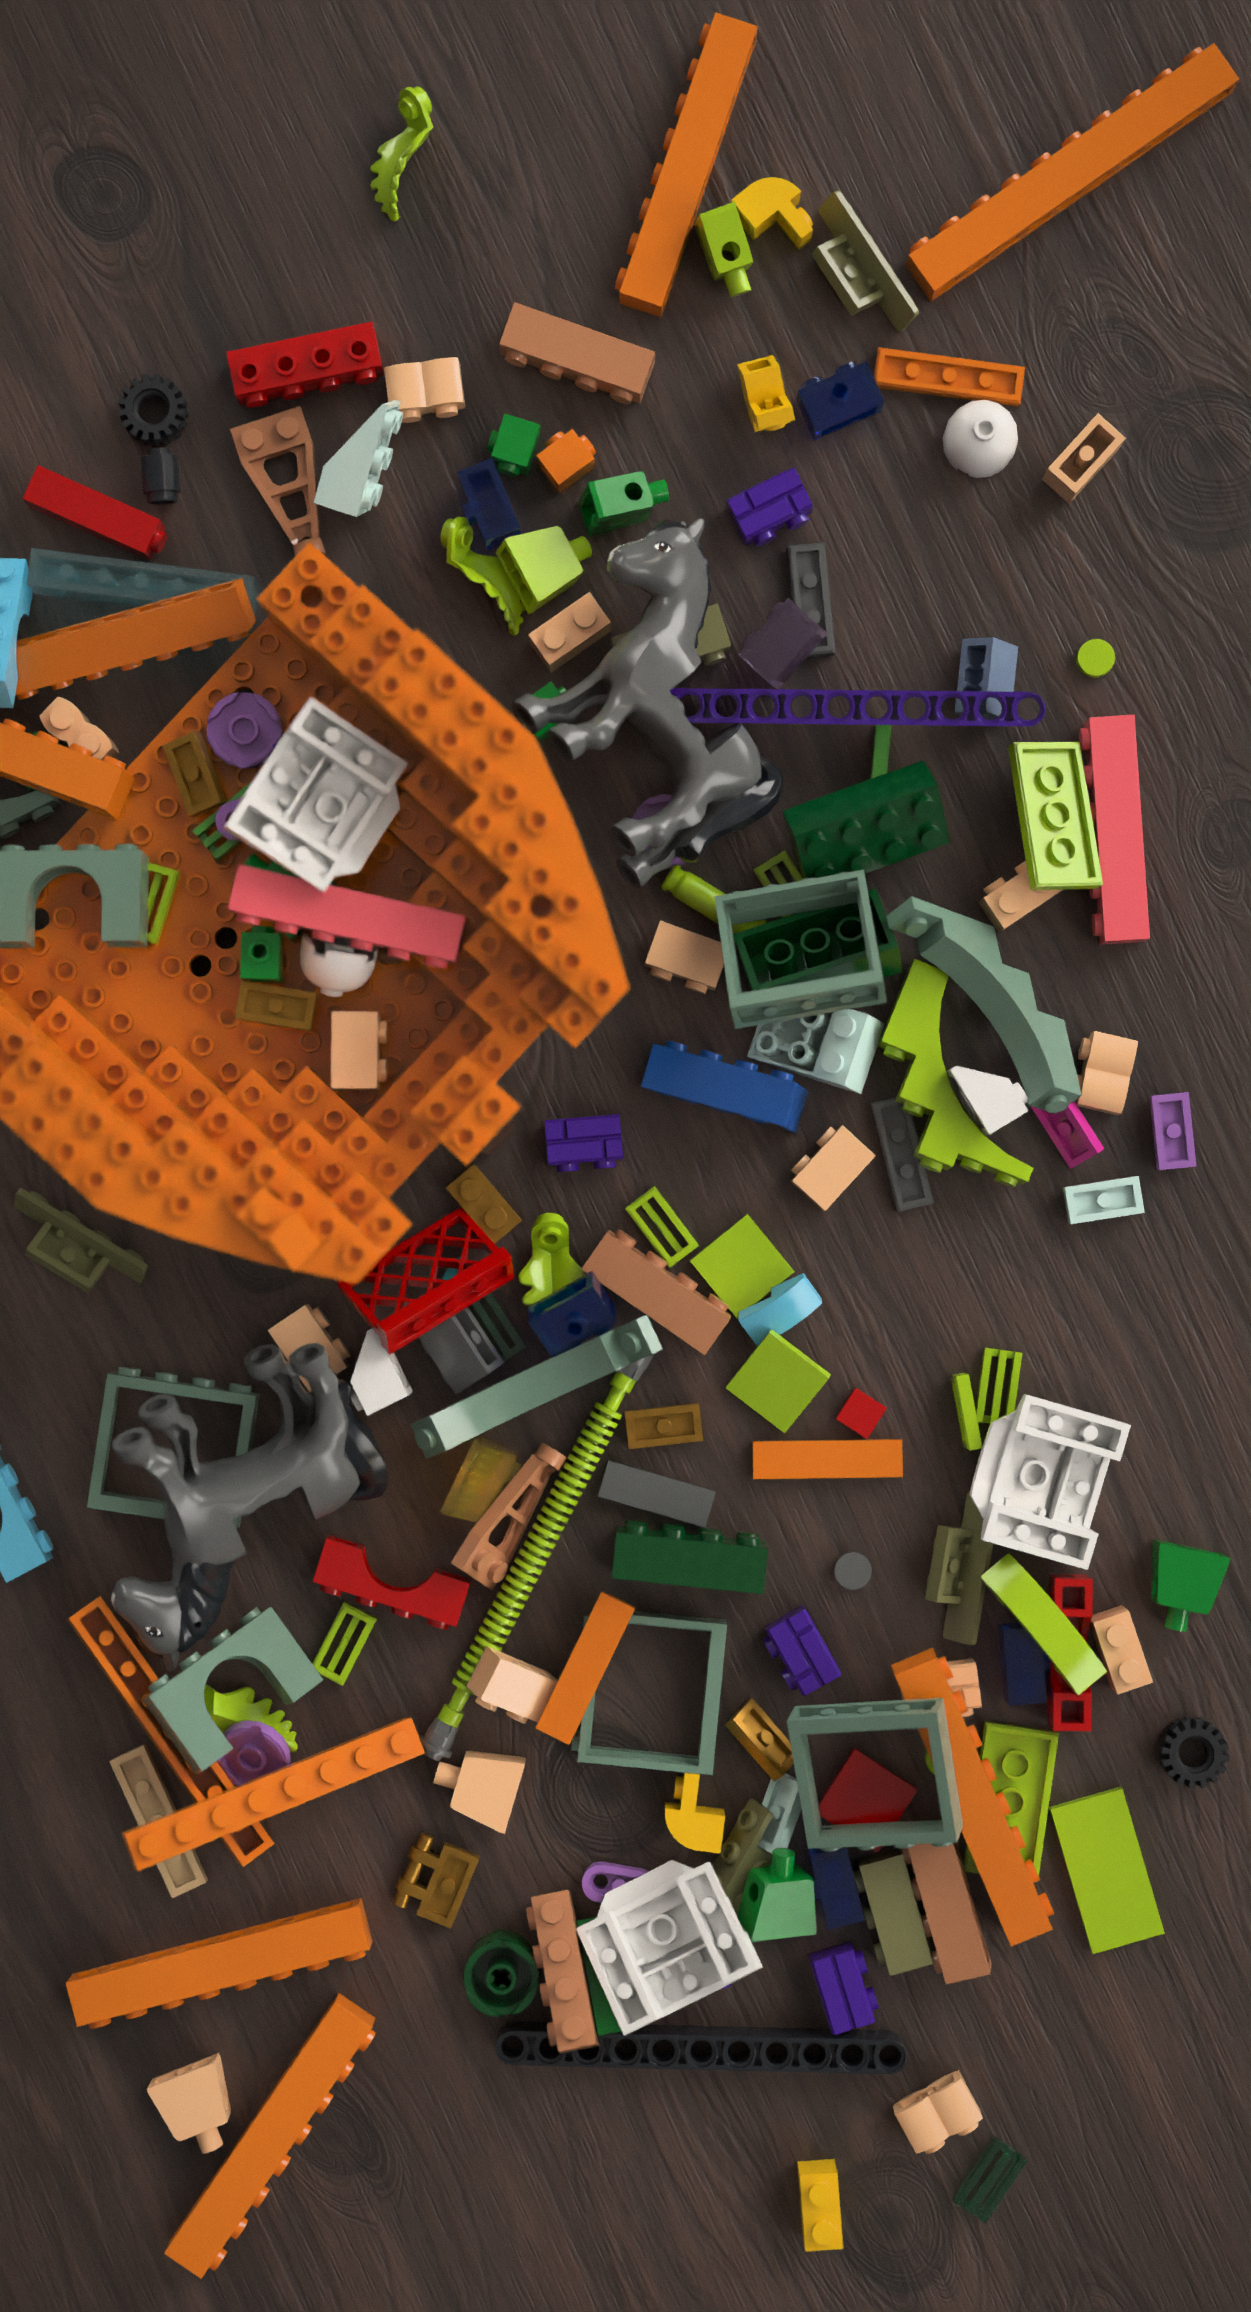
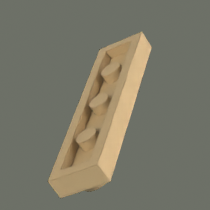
M146 1743L109 1761L138 1825L176 1811ZM194 1848L156 1864L172 1898L208 1881Z

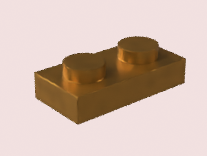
M201 731L190 732L162 745L189 817H196L227 803Z
M241 981L235 1019L312 1032L318 994Z
M475 1164L446 1187L494 1244L523 1221Z
M699 1403L625 1411L629 1449L703 1441Z
M753 1698L743 1703L726 1722L725 1726L773 1781L783 1777L794 1764L790 1741Z

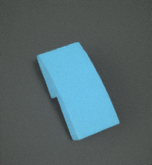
M802 1273L772 1287L770 1298L739 1311L738 1321L756 1346H758L771 1329L780 1335L802 1321L822 1304V1298L805 1274Z

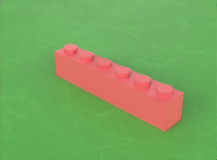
M1135 715L1090 717L1084 723V728L1079 730V742L1081 751H1086L1087 765H1084L1087 788H1089L1090 808L1103 885L1099 888L1089 889L1091 899H1096L1097 914H1092V932L1094 936H1099V945L1144 942L1150 939Z
M238 864L228 910L232 913L238 914L236 921L259 926L260 921L264 920L275 923L274 930L297 935L298 929L313 932V939L334 943L336 937L350 940L349 947L367 952H372L373 946L388 949L387 956L409 961L410 955H416L425 958V965L440 969H447L448 963L458 965L468 919L462 915L329 885L323 893L302 878Z

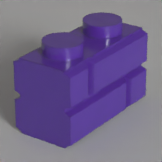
M792 467L727 499L726 509L733 524L736 526L743 544L747 546L754 542L755 546L759 547L773 540L776 537L774 532L787 526L789 531L806 524L809 521L807 516L812 514L813 504L803 487L796 469Z
M619 1114L545 1120L548 1165H556L557 1172L579 1171V1163L594 1162V1169L616 1167V1160H623Z
M804 1605L765 1626L768 1636L764 1637L763 1641L773 1659L780 1655L787 1667L781 1673L791 1691L798 1688L802 1696H806L842 1675Z
M845 1942L832 1946L829 1949L826 1948L810 1953L808 1955L832 2035L874 2023L875 2019L872 2011L879 2009L873 1986L868 1988L864 1986L861 1974L868 1973L862 1950L854 1952L852 1943Z

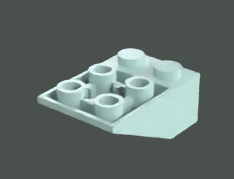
M393 400L382 404L323 466L314 503L355 517L371 510V506L376 507L378 505L383 485L378 484L382 470L386 471L388 469L393 454V449L388 447L392 433H398L403 419V412L398 411L401 401Z
M847 1009L757 1025L747 1057L861 1094L885 1023L869 1014Z

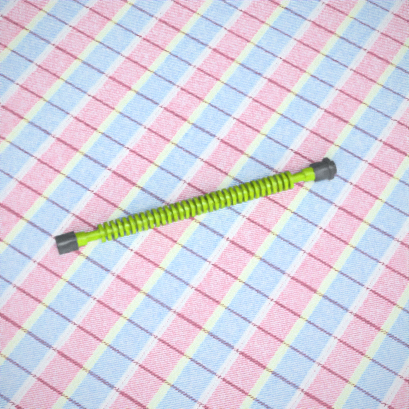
M653 1355L617 1370L610 1382L613 1386L604 1404L595 1403L594 1407L600 1411L599 1413L591 1411L590 1416L595 1418V1421L586 1420L585 1424L591 1427V1429L582 1428L581 1433L587 1437L585 1439L578 1436L576 1440L582 1446L574 1445L572 1447V1450L578 1454L576 1456L569 1453L567 1458L573 1464L565 1462L563 1465L569 1472L561 1470L559 1476L564 1481L555 1480L554 1485L560 1489L551 1488L549 1493L555 1496V1499L547 1496L545 1502L551 1506L543 1505L540 1509L546 1513V1516L538 1513L536 1519L542 1522V1524L534 1522L532 1528L538 1532L529 1531L527 1536L533 1539V1541L524 1540L523 1545L529 1549L520 1548L518 1553L524 1559L516 1556L514 1562L519 1567L512 1565L509 1569L515 1576L512 1574L506 1575L505 1579L511 1584L503 1582L501 1588L506 1593L498 1591L496 1595L502 1601L493 1600L492 1606L497 1608V1610L489 1608L487 1612L493 1619L490 1617L484 1618L483 1623L488 1627L480 1626L478 1631L483 1635L476 1634L474 1640L479 1644L472 1642L469 1647L475 1653L467 1651L465 1657L470 1661L462 1660L460 1665L464 1669L458 1668L456 1674L460 1678L454 1677L452 1683L457 1688L449 1704L445 1703L439 1715L435 1717L425 1734L419 1736L425 1752L424 1755L440 1761L442 1757H451L453 1753L451 1747L460 1728L458 1725L464 1716L462 1709L470 1694L475 1695L466 1686L486 1646L501 1652L503 1647L497 1642L505 1644L507 1638L502 1634L510 1635L512 1631L506 1625L514 1627L516 1623L510 1616L514 1618L519 1617L520 1612L515 1607L523 1610L525 1604L519 1599L528 1600L529 1595L524 1590L532 1592L534 1588L528 1582L536 1584L538 1578L533 1573L541 1575L543 1571L537 1564L545 1566L547 1563L541 1556L550 1557L551 1552L546 1547L554 1549L556 1543L550 1539L559 1540L560 1535L555 1530L563 1532L565 1526L559 1522L567 1523L569 1517L564 1515V1512L572 1515L574 1511L568 1504L576 1506L578 1500L572 1496L581 1497L583 1492L578 1490L577 1487L585 1489L587 1483L581 1479L590 1480L592 1476L586 1472V1469L594 1472L596 1466L590 1462L598 1463L600 1457L595 1455V1452L603 1455L605 1451L599 1444L607 1446L609 1440L603 1436L612 1437L614 1432L609 1430L608 1427L616 1429L618 1423L612 1419L614 1417L621 1420L623 1415L616 1411L625 1394H630L635 1382L639 1380L647 1369Z

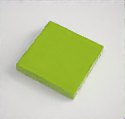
M748 1214L690 1260L719 1298L729 1305L728 1309L736 1319L738 1318L739 1311L756 1304L771 1292L772 1287L782 1283L795 1272Z
M771 1329L730 1380L726 1389L783 1433H786L828 1381L831 1374Z

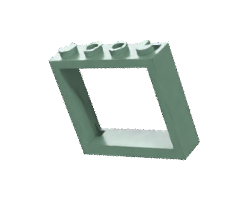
M864 870L847 873L844 871L836 875L805 878L797 882L780 885L771 884L763 888L741 892L733 891L730 894L714 896L730 1009L735 1029L887 1003ZM858 903L870 971L742 993L732 925Z
M119 1366L118 1372L107 1373L87 1508L164 1519L165 1500L104 1491L119 1387L243 1405L236 1456L252 1450L260 1394L251 1392L252 1386L240 1383H230L229 1389L214 1387L215 1380L193 1377L192 1383L177 1381V1374L156 1372L155 1378L140 1376L141 1369ZM241 1516L232 1520L236 1529L240 1527Z
M634 1611L628 1624L710 1632L698 1756L590 1745L595 1693L581 1720V1729H577L572 1739L571 1750L578 1751L577 1762L713 1775L727 1622L724 1619ZM584 1616L583 1628L589 1616Z
M943 1698L794 1707L787 1720L808 1849L820 1848L822 1851L832 1852L842 1847H857L860 1850H871L878 1846L894 1845L896 1848L905 1849L916 1844H932L935 1847H945L958 1841L963 1828V1821ZM928 1728L942 1820L822 1825L807 1734Z

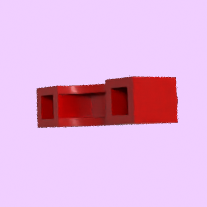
M332 1535L326 1538L313 1579L314 1583L321 1584L319 1590L335 1596H341L342 1591L356 1595L355 1601L370 1607H377L378 1603L392 1607L391 1613L410 1619L413 1618V1614L428 1618L427 1624L444 1630H448L449 1625L457 1627L472 1579L436 1568L426 1580L417 1585L395 1587L383 1582L373 1573L367 1561L364 1545Z
M1049 1574V1597L1088 1644L1089 1626L1093 1611V1579L1087 1574ZM1048 1658L1047 1724L1053 1731H1091L1092 1692L1090 1686L1077 1696L1053 1667L1054 1664Z

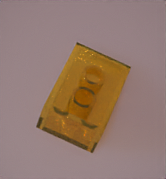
M478 1435L468 1451L440 1512L447 1516L478 1522L500 1495L505 1482L510 1483L520 1470L522 1464L515 1462L519 1453Z

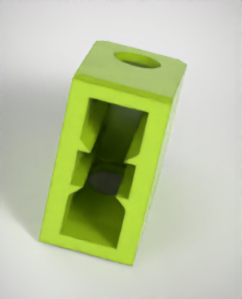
M735 202L699 214L694 224V229L713 280L724 279L731 298L751 291L752 289L745 271L753 264V258ZM722 252H731L735 260L727 261L722 256Z
M554 526L504 539L496 554L529 615L576 583L583 573L580 561L591 557L592 549L584 536L568 541L562 528Z

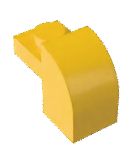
M763 178L750 184L731 200V203L735 202L743 228L753 240L777 222L799 250L811 242L813 222L803 208H795L800 202L801 190L793 183L781 178Z
M773 355L737 364L745 403L755 432L778 430L795 420L793 407L785 395L780 366Z
M683 1772V1777L676 1776L673 1799H680V1803L665 1801L667 1827L672 1836L683 1846L696 1851L721 1854L725 1821L724 1809L696 1805L700 1774Z

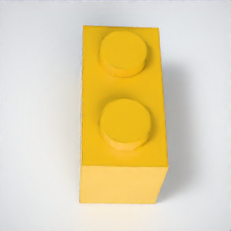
M835 2159L797 2161L805 2252L843 2249L838 2173Z

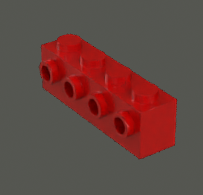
M373 321L226 352L235 396L240 405L246 404L250 408L266 405L268 399L283 397L284 400L298 399L305 395L304 392L319 389L320 392H332L340 389L341 384L355 381L357 385L370 384L375 382L378 376L384 375Z

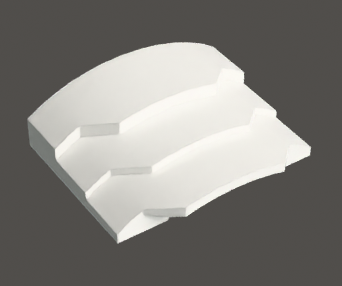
M310 697L265 761L223 829L253 849L259 850L288 871H292L324 893L334 877L355 874L360 871L377 842L399 811L400 805L395 783L408 763Z
M1024 1394L1016 1411L991 1422L978 1459L969 1495L983 1518L981 1539L1088 1570L1098 1533L1090 1529L1110 1459L1121 1460L1131 1425Z
M671 1860L605 1893L597 1918L576 1928L624 2035L653 2023L763 1967L710 1862L694 1869Z

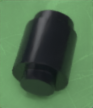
M169 448L149 449L148 455L141 457L143 494L147 495L148 504L166 505L177 503V494L181 493L178 456L170 454Z

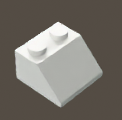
M955 1066L946 1071L950 1085L969 1118L985 1136L992 1134L1028 1112L1025 1103L1028 1102V1097L1018 1082L1012 1084L1009 1078L960 1066Z
M373 1329L368 1330L350 1381L353 1389L350 1390V1398L357 1411L364 1409L367 1416L413 1392L395 1353L389 1355L382 1347L380 1337Z

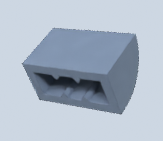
M994 637L962 639L957 691L1014 692L1018 646ZM956 698L955 713L961 715L964 709L961 700ZM986 698L980 704L979 710L983 718L994 720L1001 714L1002 708L997 699Z

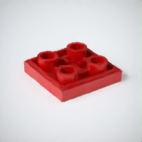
M854 1747L818 1802L820 1816L833 1825L898 1822L918 1789ZM878 1846L877 1848L871 1850L878 1853L882 1846Z

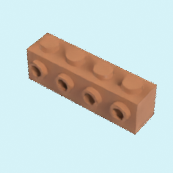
M516 302L513 304L499 343L501 355L505 356V360L510 364L518 367H526V364L540 368L541 374L556 380H560L561 376L574 380L575 385L583 390L595 392L596 389L608 392L613 400L623 404H631V401L641 403L655 364V352Z
M618 1229L616 1233L608 1230L581 1270L705 1355L731 1319V1314L726 1311L729 1305L714 1294H710L707 1298L695 1290L698 1284L682 1272L676 1277L666 1270L665 1266L668 1263L652 1251H648L646 1255L634 1247L637 1241L622 1230Z
M958 1842L945 1847H935L932 1844H916L913 1847L902 1849L905 1863L913 1865L916 1878L911 1879L916 1901L922 1900L926 1914L921 1915L925 1935L927 1938L933 1937L936 1950L932 1951V1960L936 1973H943L946 1984L990 1975L992 1963Z
M563 1890L531 1897L532 1907H527L526 1912L530 1930L537 1929L539 1945H534L533 1951L537 1969L544 1968L546 1983L540 1984L543 2006L551 2007L553 2022L547 2023L550 2045H557L558 2052L560 2053L599 2046L581 1943L576 1930L578 1927L572 1894L569 1890Z

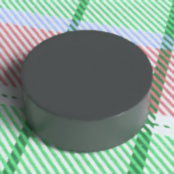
M848 1551L837 1558L834 1564V1575L838 1583L844 1588L857 1590L869 1582L872 1575V1567L869 1560L862 1553Z

